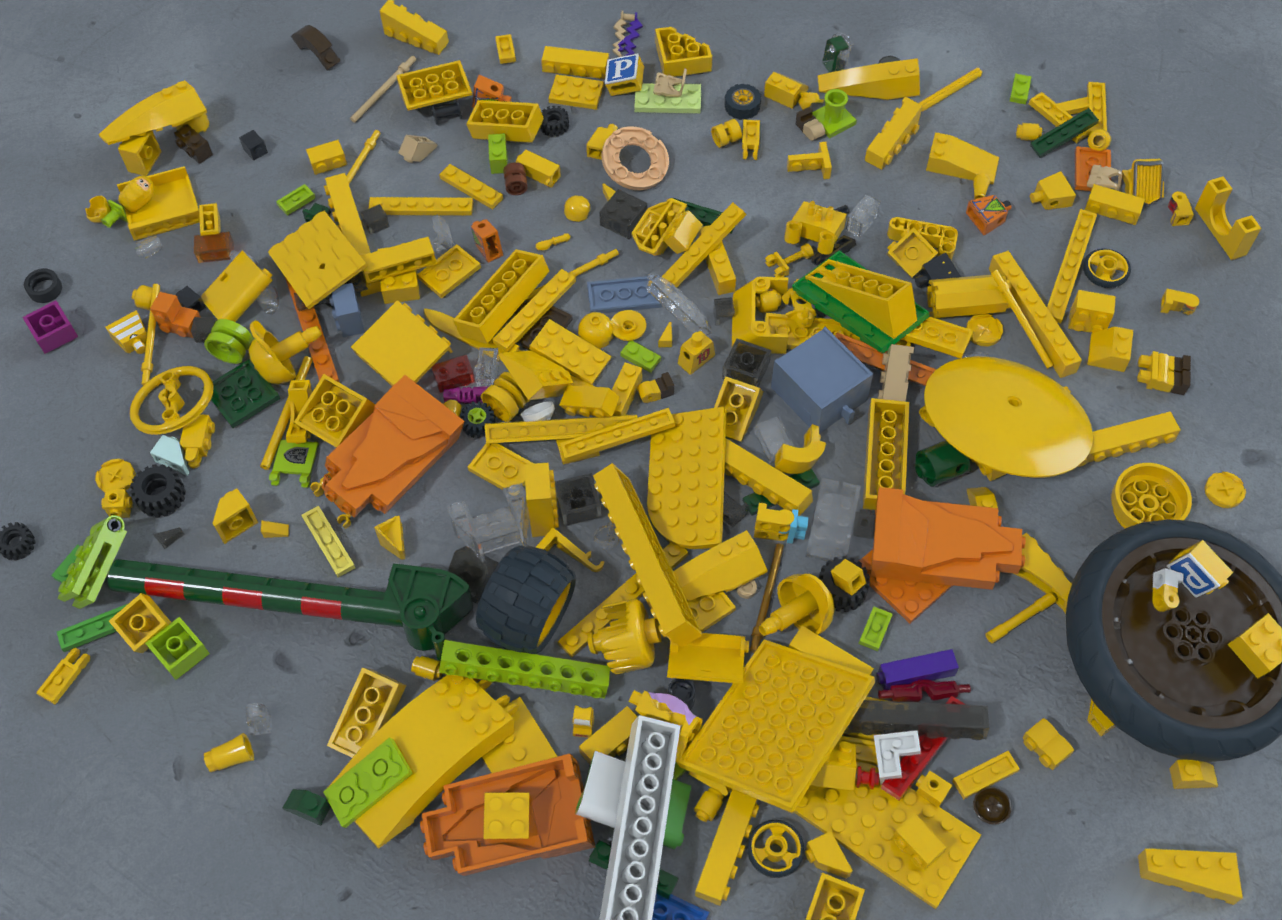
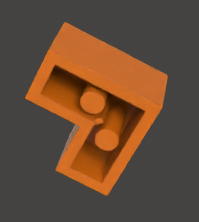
M159 292L150 307L160 330L166 333L171 332L181 337L194 338L202 323L199 312L182 307L176 295Z

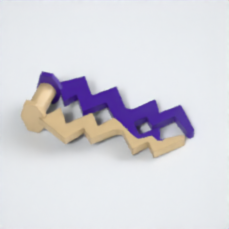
M621 11V18L613 26L617 30L615 35L620 39V41L613 44V47H615L613 52L618 57H622L620 52L624 50L628 52L625 56L635 54L632 49L636 48L631 40L640 37L636 30L643 28V25L638 20L637 12L635 14H624V11ZM624 20L632 21L630 22L631 27L626 28L630 33L626 37L623 36L626 30L622 28V26L627 24Z

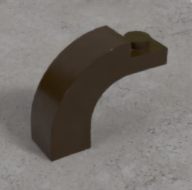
M306 25L291 35V38L300 50L304 47L310 49L326 70H329L341 61L331 48L332 44L315 27Z

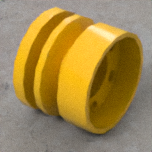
M505 371L494 381V385H490L481 394L483 403L490 406L494 415L504 422L511 421L519 413V409H522L530 401L510 372Z

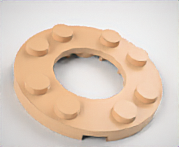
M623 127L614 131L606 139L601 154L602 164L609 177L617 184L631 190H647L662 181L668 170L669 156L663 142L651 135L652 132L640 127ZM629 145H636L645 149L651 159L649 169L643 173L628 171L625 166L621 165L619 160L621 149Z

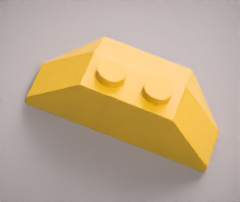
M670 198L666 202L649 207L631 233L638 249L654 256L663 254L668 247L663 241L666 235L665 232L673 224L674 217L680 212H685L687 204Z

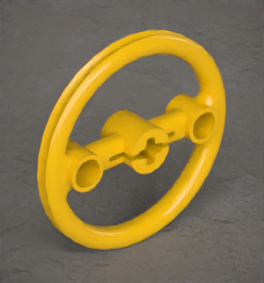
M181 366L166 370L149 380L136 393L130 406V419L139 431L151 435L167 434L181 429L194 421L206 409L213 395V382L208 373L198 367ZM184 375L196 376L203 381V394L198 403L188 413L180 417L178 411L183 408L185 402L177 392L181 386L178 378ZM163 383L165 389L159 393L158 398L166 408L162 413L164 423L162 425L146 424L141 421L139 416L141 404L154 388Z

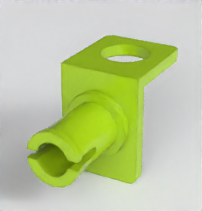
M108 200L111 211L101 219L102 223L110 228L119 218L128 222L124 207L112 200Z

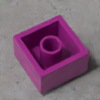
M56 300L22 317L44 354L78 337Z

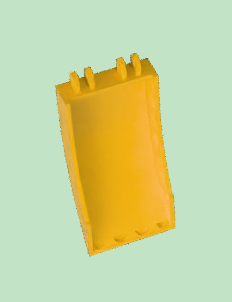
M446 675L409 702L359 749L329 785L331 786L388 738H392L395 741L413 774L354 821L378 849L413 824L414 819L444 790L443 785L453 782L473 763L514 733V720L512 716L518 711L519 707L516 703H512L503 709L508 705L510 697L504 695L495 701L485 691L491 685L490 681L481 680L476 683L480 679Z

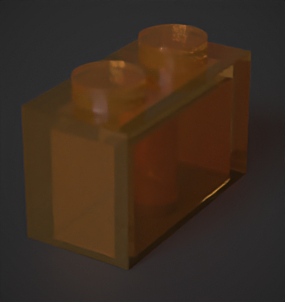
M230 232L203 236L195 235L194 254L198 263L234 259V242Z

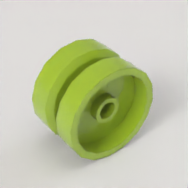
M219 319L212 327L204 346L217 359L230 364H239L242 362L246 350L249 349L253 337L242 325L231 320Z

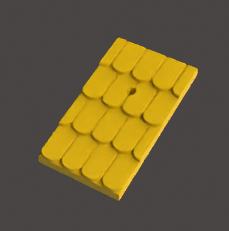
M325 211L316 214L311 221L301 225L296 232L287 235L282 242L275 244L268 251L308 309L368 267L363 258Z

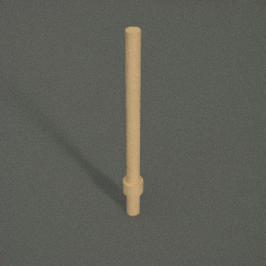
M411 56L405 63H401L398 66V70L350 117V120L355 123L397 81L396 75L407 73L410 70L409 67L416 61V58Z

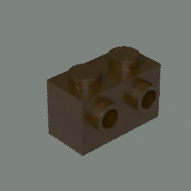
M188 124L174 132L177 146L199 164L213 155L208 141Z

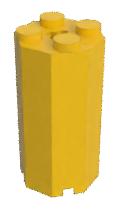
M1000 274L1001 277L1003 278L1004 282L1007 281L1008 285L1010 286V288H1009V290H1010V289H1011V282H1010V280H1009V279L1006 280L1005 276L1002 275V274ZM992 275L929 280L931 286L927 287L928 308L932 307L933 311L929 313L933 318L1006 312L1007 308H1011L1003 293H1000L997 289L998 285Z

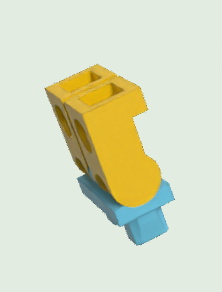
M759 503L754 538L777 541L787 540V543L793 544L794 538L805 539L808 517L798 516V510L792 509V512L787 509L780 511L766 509L767 504Z

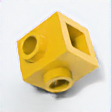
M116 488L105 490V497L102 498L101 505L108 516L116 515L120 518H130L133 500L125 489Z

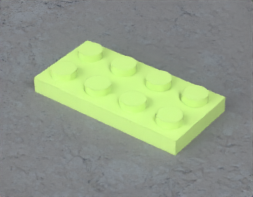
M642 83V90L635 91V112H701V84H684L680 97L655 95L653 93L655 84ZM681 84L673 86L675 90L680 92Z

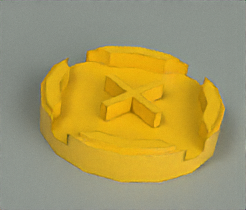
M990 314L974 315L966 325L967 329L973 330L970 341L979 346L989 347L995 345L1000 341L1003 334V326L1000 320L993 318Z
M118 458L103 463L101 465L102 468L99 471L97 470L95 476L99 489L104 493L105 490L116 488L127 491L131 483H134L133 478L134 476L136 477V472L129 462Z
M1229 472L1212 474L1204 487L1208 499L1216 506L1222 508L1238 506L1246 494L1242 480Z

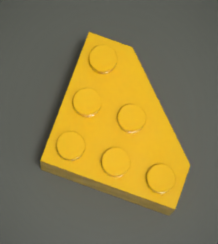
M673 27L655 29V44L663 74L673 77L681 76L684 73V68L687 69L686 75L712 71V54L709 45L705 43L700 44L695 41V38L685 33L682 35Z

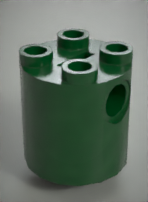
M946 440L916 453V473L919 478L923 479L931 487L971 471L969 457L958 451Z

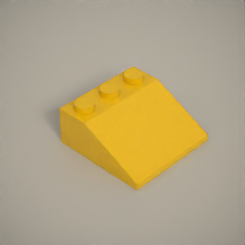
M532 350L502 352L498 354L528 400L559 397L565 392L567 385L574 383L567 370Z
M323 374L294 423L334 447H338L372 414L376 404Z

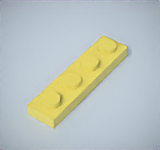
M317 506L302 514L304 522L336 576L340 577L355 569L354 563L320 507Z

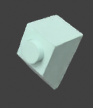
M162 435L150 452L154 461L166 467L170 466L173 470L188 476L189 469L180 441L173 436L167 437Z

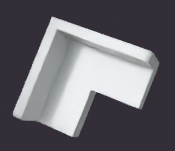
M917 730L874 735L880 784L882 785L885 779L902 778L899 756L921 754Z

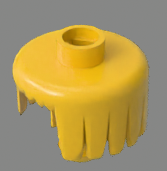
M638 599L603 605L601 608L604 609L605 613H608L606 615L607 619L618 620L610 622L609 627L598 629V633L592 631L587 635L590 652L598 655V652L601 651L606 660H615L607 663L609 668H613L610 671L614 674L651 667L655 658L654 643L661 642L658 620L655 618L649 619L643 603Z

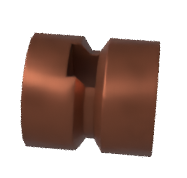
M517 162L507 164L503 169L506 192L511 195L525 193L528 186L524 165Z

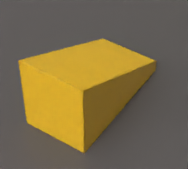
M603 183V193L612 209L620 202V194Z
M671 322L668 323L660 337L658 347H672Z
M261 520V533L264 538L289 537V525Z

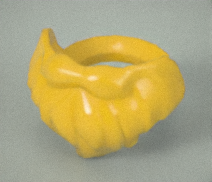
M801 92L799 105L802 110L810 107L812 103H824V99H819L817 93Z

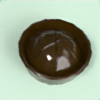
M986 787L975 795L973 801L974 810L978 818L985 823L1000 824L1010 817L1012 810L1011 802L1002 790Z

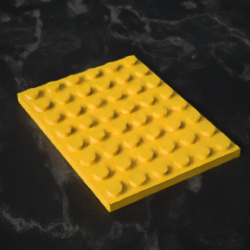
M764 639L744 667L743 684L733 683L679 759V767L793 813L875 684V677Z

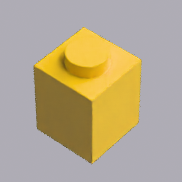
M846 559L831 570L834 584L851 596L866 584L863 570Z

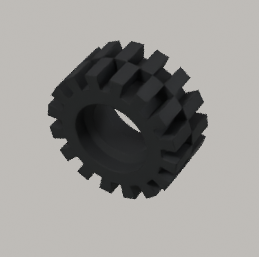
M552 105V108L548 106L547 110L545 108L542 110L544 118L540 125L542 133L545 132L546 136L550 134V137H553V135L559 137V134L562 136L564 132L568 131L569 115L567 111L565 112L564 108L561 109V106L555 108V105ZM551 120H559V122H556V123H551V122H549V121H551Z
M15 522L14 525L8 523L9 527L7 528L5 525L2 526L3 531H0L1 555L11 561L12 558L15 561L18 560L19 556L21 559L25 558V553L29 555L31 553L29 549H34L32 544H36L35 536L23 523L19 524L18 522ZM14 537H22L17 545L8 546L10 540Z

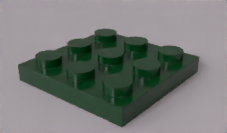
M250 359L212 381L213 395L210 401L232 429L281 399L271 384L261 377Z

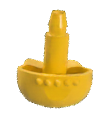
M255 320L250 324V331L254 337L248 349L250 360L261 377L268 383L283 384L289 382L297 376L289 358L308 348L311 342H315L322 335V332L318 326H314L302 333L298 331L279 342L259 321Z
M794 574L788 576L777 587L781 607L772 612L770 617L766 618L758 629L763 636L776 633L777 630L783 631L794 624L798 630L801 626H804L819 635L833 621L834 601L832 594L825 584L814 575Z

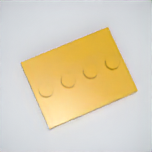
M521 697L508 703L503 708L505 709L512 703H516L519 707L518 711L512 716L514 720V733L482 756L491 773L558 757Z

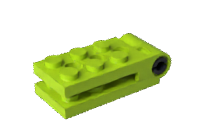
M112 515L91 527L90 536L86 537L83 546L81 545L75 553L77 558L67 570L69 575L66 581H63L59 586L58 592L60 594L57 599L66 602L73 598L75 600L72 606L78 609L95 602L127 533L124 530L125 525L122 518Z

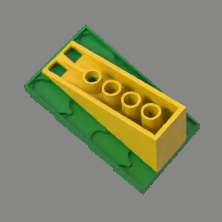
M841 251L833 254L792 284L793 291L798 296L813 304L816 309L839 322L843 328L860 337L861 341L882 354L889 349L891 344L895 345L900 339L904 338L930 317L929 311L914 302L911 282L869 271Z

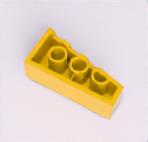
M904 97L902 107L895 109L891 121L887 120L881 133L877 134L867 148L865 161L881 170L886 164L889 165L893 156L899 154L902 146L909 142L911 135L917 133L920 127L918 123L922 105Z

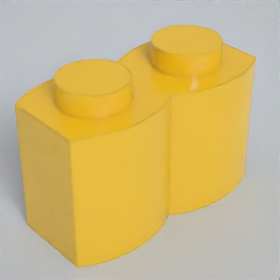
M1045 718L1025 732L1023 736L1024 745L1030 751H1034L1039 755L1042 765L1052 770L1074 752L1070 743Z

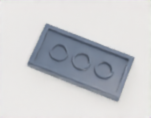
M658 275L587 282L590 313H611L662 307Z

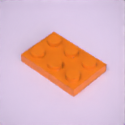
M1076 146L1075 190H1092V187H1087L1092 166L1111 167V150L1097 151L1089 147Z

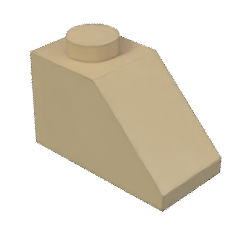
M406 135L398 153L404 156L403 159L410 163H413V161L421 162L438 144L427 137Z

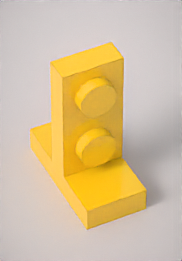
M819 142L818 153L788 155V172L821 169L823 179H830L832 166L826 142Z

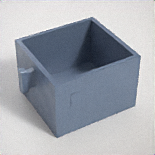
M824 327L823 330L774 361L771 388L809 427L812 424L819 426L820 434L841 418H844L847 424L853 421L854 409L868 399L873 373Z

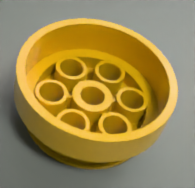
M1139 463L1130 466L1121 473L1112 489L1111 503L1117 521L1125 529L1142 522L1166 519L1185 520L1191 510L1192 496L1186 482L1172 469L1155 463Z

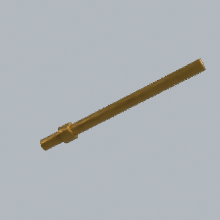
M776 544L756 626L753 627L751 634L753 638L749 651L755 653L759 647L760 640L763 639V635L759 632L758 627L767 616L784 549L783 544Z

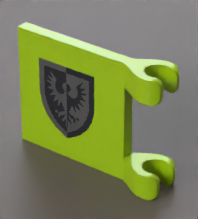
M281 440L273 470L269 475L271 485H279L281 473L301 475L299 478L300 483H302L301 487L308 488L319 445L318 442L306 441L295 444Z

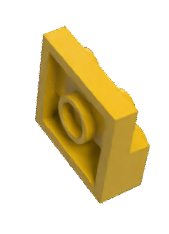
M914 227L911 230L907 228L900 235L902 239L897 243L893 241L887 247L889 251L886 253L910 278L922 269L923 264L930 261L938 253Z

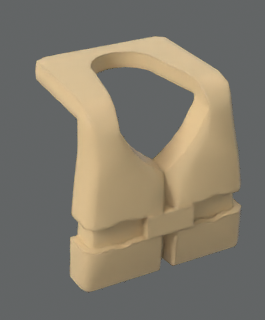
M684 68L682 79L658 72L653 93L659 96L680 97L687 69ZM681 84L680 92L675 90L673 86Z
M1093 165L1087 187H1093V184L1120 191L1122 171L1107 166ZM1119 175L1118 184L1112 182L1109 178Z

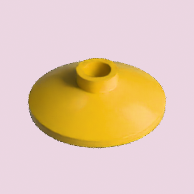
M620 311L611 319L613 323L612 334L620 340L633 341L645 333L646 320L636 311Z

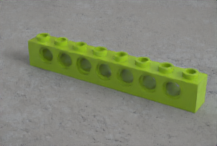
M444 640L439 673L605 699L609 687L610 668L606 665Z

